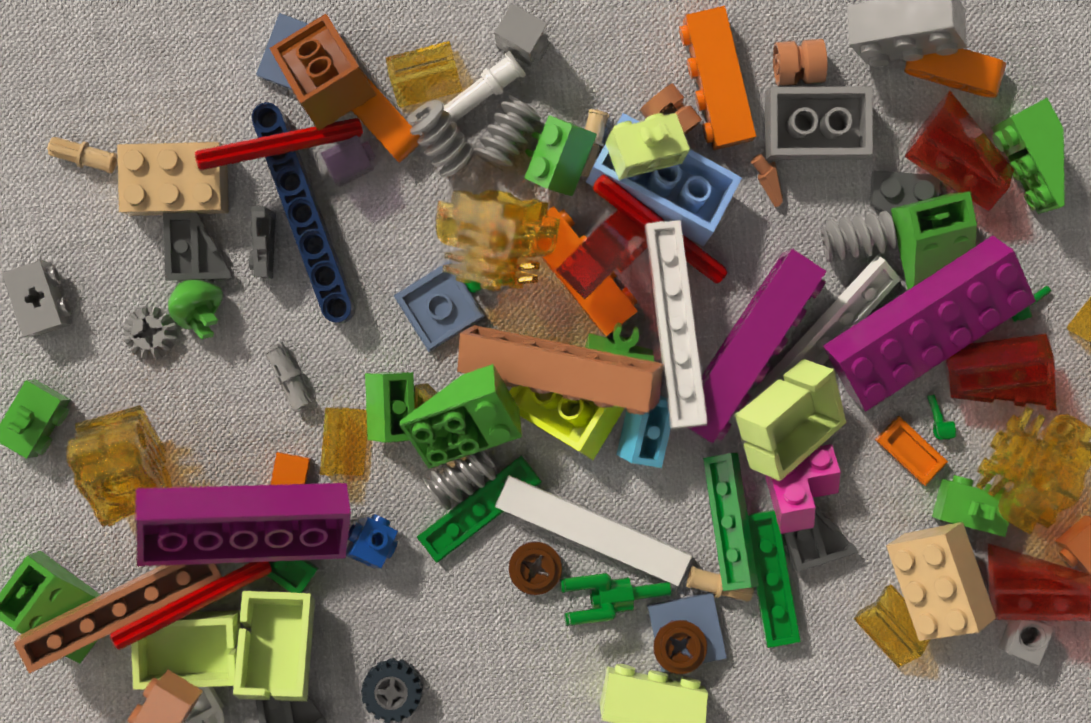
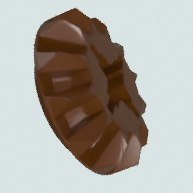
M532 541L521 545L512 554L509 562V575L513 584L520 591L530 595L544 594L553 589L562 573V564L558 553L551 546L542 542ZM542 555L541 567L549 574L537 572L529 581L530 568L522 561L534 563Z
M671 620L663 627H660L653 640L654 655L658 663L665 670L675 674H686L697 669L704 661L707 653V641L697 625L687 620ZM670 637L678 641L688 637L685 645L691 655L688 656L686 653L679 651L670 657L674 650Z

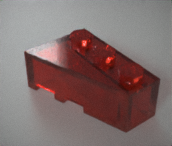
M950 90L911 138L904 156L956 191H970L972 201L987 211H990L1010 188L1014 171Z
M617 210L603 221L556 271L586 299L616 269L622 273L648 248L646 231Z
M1047 334L971 343L944 361L951 398L993 403L994 399L1012 401L1014 406L1025 407L1026 403L1044 405L1046 410L1057 411L1055 360Z
M988 543L989 598L996 616L994 620L1091 621V574Z

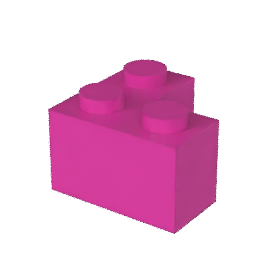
M832 444L818 447L781 481L765 475L781 534L814 528L815 504L813 498L839 493L841 472Z

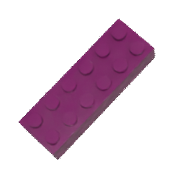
M992 235L823 345V348L847 393L866 412L1030 306L1036 300L1015 251Z
M793 248L780 255L701 375L707 424L686 428L712 444L716 439L723 440L732 426L728 420L734 411L740 412L746 406L751 397L747 392L752 384L755 382L759 384L770 368L766 365L767 361L774 354L778 355L788 341L785 334L792 326L797 327L807 313V310L803 308L811 297L815 299L825 286L826 281L822 278L827 272Z
M347 483L136 488L137 566L345 559L351 516Z

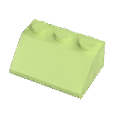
M616 664L615 668L607 666L599 705L602 721L612 723H706L708 692L705 686H701V681L689 677H681V681L668 679V674L649 670L648 675L635 672L636 668L625 664Z

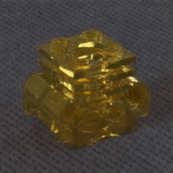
M452 190L451 203L438 201L435 228L437 237L442 243L463 249L460 251H445L444 258L462 264L443 265V272L456 275L455 280L459 282L471 283V280L480 282L482 289L500 291L501 286L509 285V288L522 289L524 284L538 283L539 276L523 271L540 269V262L523 257L548 256L555 250L560 219L547 216L549 202L537 199L525 201L516 198L509 192L501 190H486L480 194H472L465 190Z
M141 405L75 424V429L78 433H75V438L68 440L67 463L74 472V485L88 501L102 527L106 525L113 526L116 522L136 514V488H173L170 474L164 464L166 463L164 455L166 448Z
M1029 407L1018 417L1012 415L1006 424L1005 432L999 430L993 437L989 447L994 450L990 458H984L978 467L977 472L981 476L976 487L982 490L996 475L988 491V494L994 497L1007 484L999 501V511L1002 517L1009 523L1031 534L1037 523L1049 528L1056 522L1061 511L1070 509L1079 501L1084 490L1085 474L1091 466V443L1089 442L1091 439V427L1073 416L1060 414L1055 416L1039 433L1046 418L1039 414L1025 429L1033 413V409Z

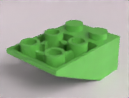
M1045 98L991 127L994 132L992 138L996 147L1001 152H1005L1010 162L1008 168L1015 180H1020L1026 191L1024 193L1026 203L1032 210H1036L1038 214L1065 206L1064 128L1048 98Z
M970 191L950 193L891 208L908 290L976 247L977 222Z
M494 364L461 375L400 421L401 428L428 469L522 437L520 409Z
M40 550L26 556L1 590L0 620L13 630L23 634L101 594ZM98 640L65 657L79 664L82 663Z

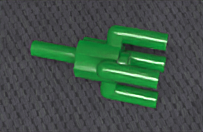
M607 573L560 580L561 593L590 589L592 609L564 613L566 626L611 621L616 617V613L633 611L634 600L671 595V585L669 582L632 587L629 577L611 579V576Z

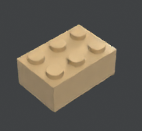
M220 142L117 144L119 212L128 216L194 212L198 214H229L228 165L199 170L195 161V152L197 150L222 146L223 144Z
M963 522L904 533L886 545L919 641L977 633L996 619Z

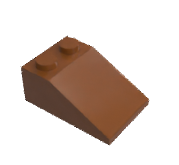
M327 14L322 15L269 48L299 103L318 131L336 122L340 117L362 106L376 96L375 91Z

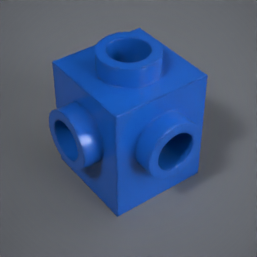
M372 514L371 518H360L359 522L355 521L349 529L348 540L350 542L347 546L346 556L373 569L382 568L386 558L390 559L396 550L398 541L395 540L398 531L389 527L391 523L389 520Z

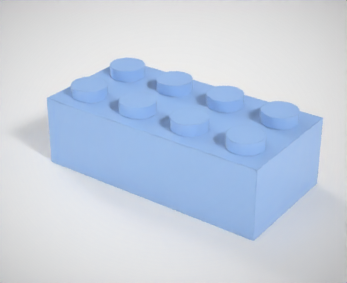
M623 113L616 125L625 121H631L632 124L639 121ZM605 144L592 167L586 183L593 186L601 175H606L663 220H681L682 234L704 246L714 233L742 177L690 149L682 164L619 180Z

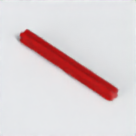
M353 118L334 122L319 131L314 126L197 150L195 152V161L199 170H205L358 138L362 136L363 128L360 119Z
M601 175L593 185L594 192L644 230L647 223L666 222L606 175ZM683 235L686 262L714 283H720L728 273L725 266Z
M269 561L250 562L112 632L110 638L115 648L121 650L270 574L272 568Z

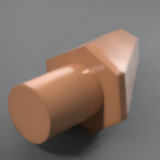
M758 154L753 157L751 163L759 172L758 180L774 207H778L783 202V194L776 163H768L762 154Z

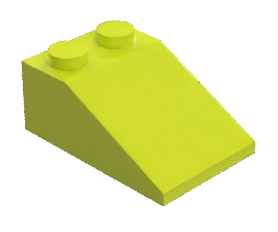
M521 385L512 387L509 391L520 409V417L592 460L596 457L625 409L619 406L599 407L594 404V401L586 399L567 400L562 397V394L554 392L545 394L535 393L531 391V387Z

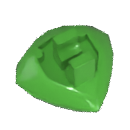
M185 280L178 284L169 297V314L180 327L186 330L193 329L201 340L213 337L214 332L209 326L215 325L218 322L214 314L224 297L222 289L215 284L201 280Z

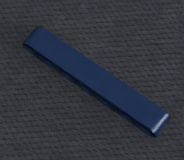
M260 103L254 108L251 118L258 138L291 131L285 114L273 103ZM269 112L276 113V123L269 128L263 127L262 119L264 115ZM298 150L288 152L287 156L283 159H275L274 155L267 156L265 159L321 312L331 322L346 323L354 316L355 303ZM293 174L299 175V187L294 191H287L285 188L287 177ZM305 205L310 206L312 210L311 218L303 223L298 222L296 218L297 210ZM313 237H321L324 244L323 249L317 254H311L308 251V242ZM325 268H332L335 272V279L332 284L323 286L319 281V274ZM342 299L345 301L347 309L343 316L336 318L332 315L330 307L333 301Z

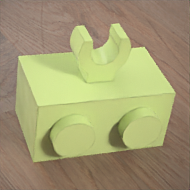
M663 113L653 114L644 121L634 124L631 121L619 123L611 130L605 143L619 180L682 164L690 151L676 113L665 116Z

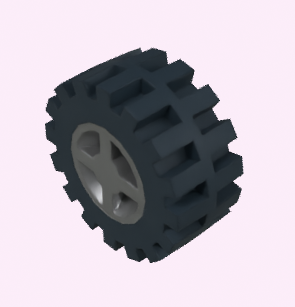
M390 658L387 661L382 660L378 662L367 673L361 689L362 702L366 704L368 713L372 712L375 715V719H384L386 723L391 721L400 722L403 718L411 716L414 710H416L422 697L423 683H421L419 672L414 670L415 667L412 664L408 665L402 659L397 661L394 658Z

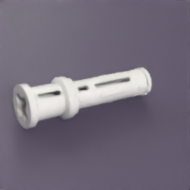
M510 51L506 52L505 58L491 69L485 68L482 71L483 73L480 74L482 78L444 105L443 111L450 113L451 121H458L492 94L496 96L498 94L501 95L504 92L503 88L516 78L526 76V73Z

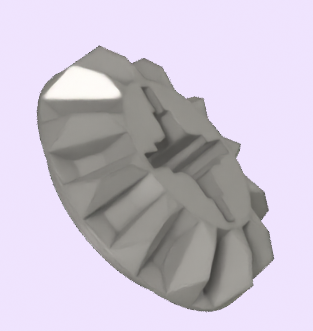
M141 307L134 313L129 314V318L123 326V341L127 344L131 353L142 359L153 360L161 358L168 354L176 343L177 327L175 321L169 313L161 308ZM146 322L149 323L150 328H162V331L153 335L152 343H150L148 338L137 337V335L146 330Z

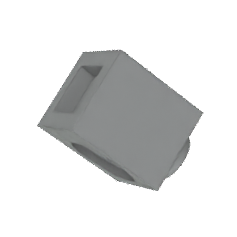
M1028 609L1025 610L1024 614L1013 610L998 647L1011 655L1040 666L1054 628L1044 623L1046 617ZM1032 627V638L1027 642H1022V632L1026 628Z

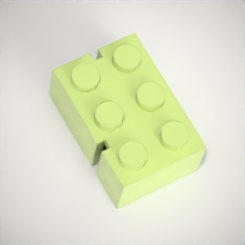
M802 359L783 375L784 380L778 379L735 415L741 438L746 441L743 445L751 469L781 481L846 424L834 369Z
M242 592L240 622L246 628H251V633L245 628H239L233 688L234 696L239 699L270 700L271 693V696L276 700L307 701L315 599L311 593Z
M240 610L193 612L131 644L133 690L146 689L154 677L159 680L167 670L177 674L196 687L234 686L237 647L235 646L238 644L239 628H241Z

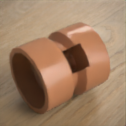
M803 40L799 46L795 41L775 42L773 48V71L776 85H796L800 79L805 84L824 83L827 78V51L824 40Z
M674 83L662 89L639 110L646 119L653 114L663 113L672 106L676 111L675 113L684 135L702 121L691 105L685 106L683 104L685 97Z

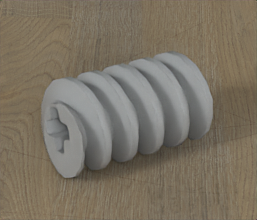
M508 95L513 103L507 101L501 103V108L506 114L495 113L494 119L499 126L490 124L487 127L492 137L482 136L480 138V142L486 149L477 147L473 150L474 154L499 170H502V166H514V163L508 156L509 154L520 156L521 152L515 146L516 142L528 143L522 132L534 133L535 130L529 123L530 119L535 121H541L542 119L532 107L511 95Z
M432 100L412 112L407 121L415 122L410 129L412 135L423 133L417 141L420 146L430 143L425 150V154L428 157L437 154L432 164L434 167L444 165L439 171L440 176L444 178L462 170L472 160L473 148L469 143H465L466 138L463 133L458 132V125L451 121L450 113L443 111V103L439 100Z
M887 211L880 212L878 218L874 213H869L866 215L865 221L860 215L854 216L852 222L847 217L840 218L838 225L833 219L827 220L825 227L822 226L821 228L822 246L828 262H832L834 252L838 253L841 260H845L847 250H851L854 258H858L860 248H864L867 256H871L873 246L877 245L880 254L885 253L886 244L890 243L893 249L896 247L894 223Z
M487 450L468 455L465 460L461 458L454 460L455 466L453 468L447 463L442 464L444 471L442 475L434 469L431 470L432 482L423 478L435 500L445 510L451 509L450 497L458 503L462 501L461 490L468 495H472L474 492L472 483L480 488L484 487L483 475L492 481L496 479L494 468H497Z

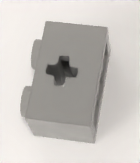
M513 3L510 4L494 32L497 48L504 52L510 51L515 58L529 66L532 65L535 59L540 61L543 58L550 44L548 43L550 36L547 35V23Z
M38 260L1 273L23 337H37L71 325L69 316L72 315L71 307L68 300L61 295L58 286L61 284V277L57 268L54 265L51 266L50 262ZM40 293H44L45 298L40 300V304L36 303V298L40 297Z

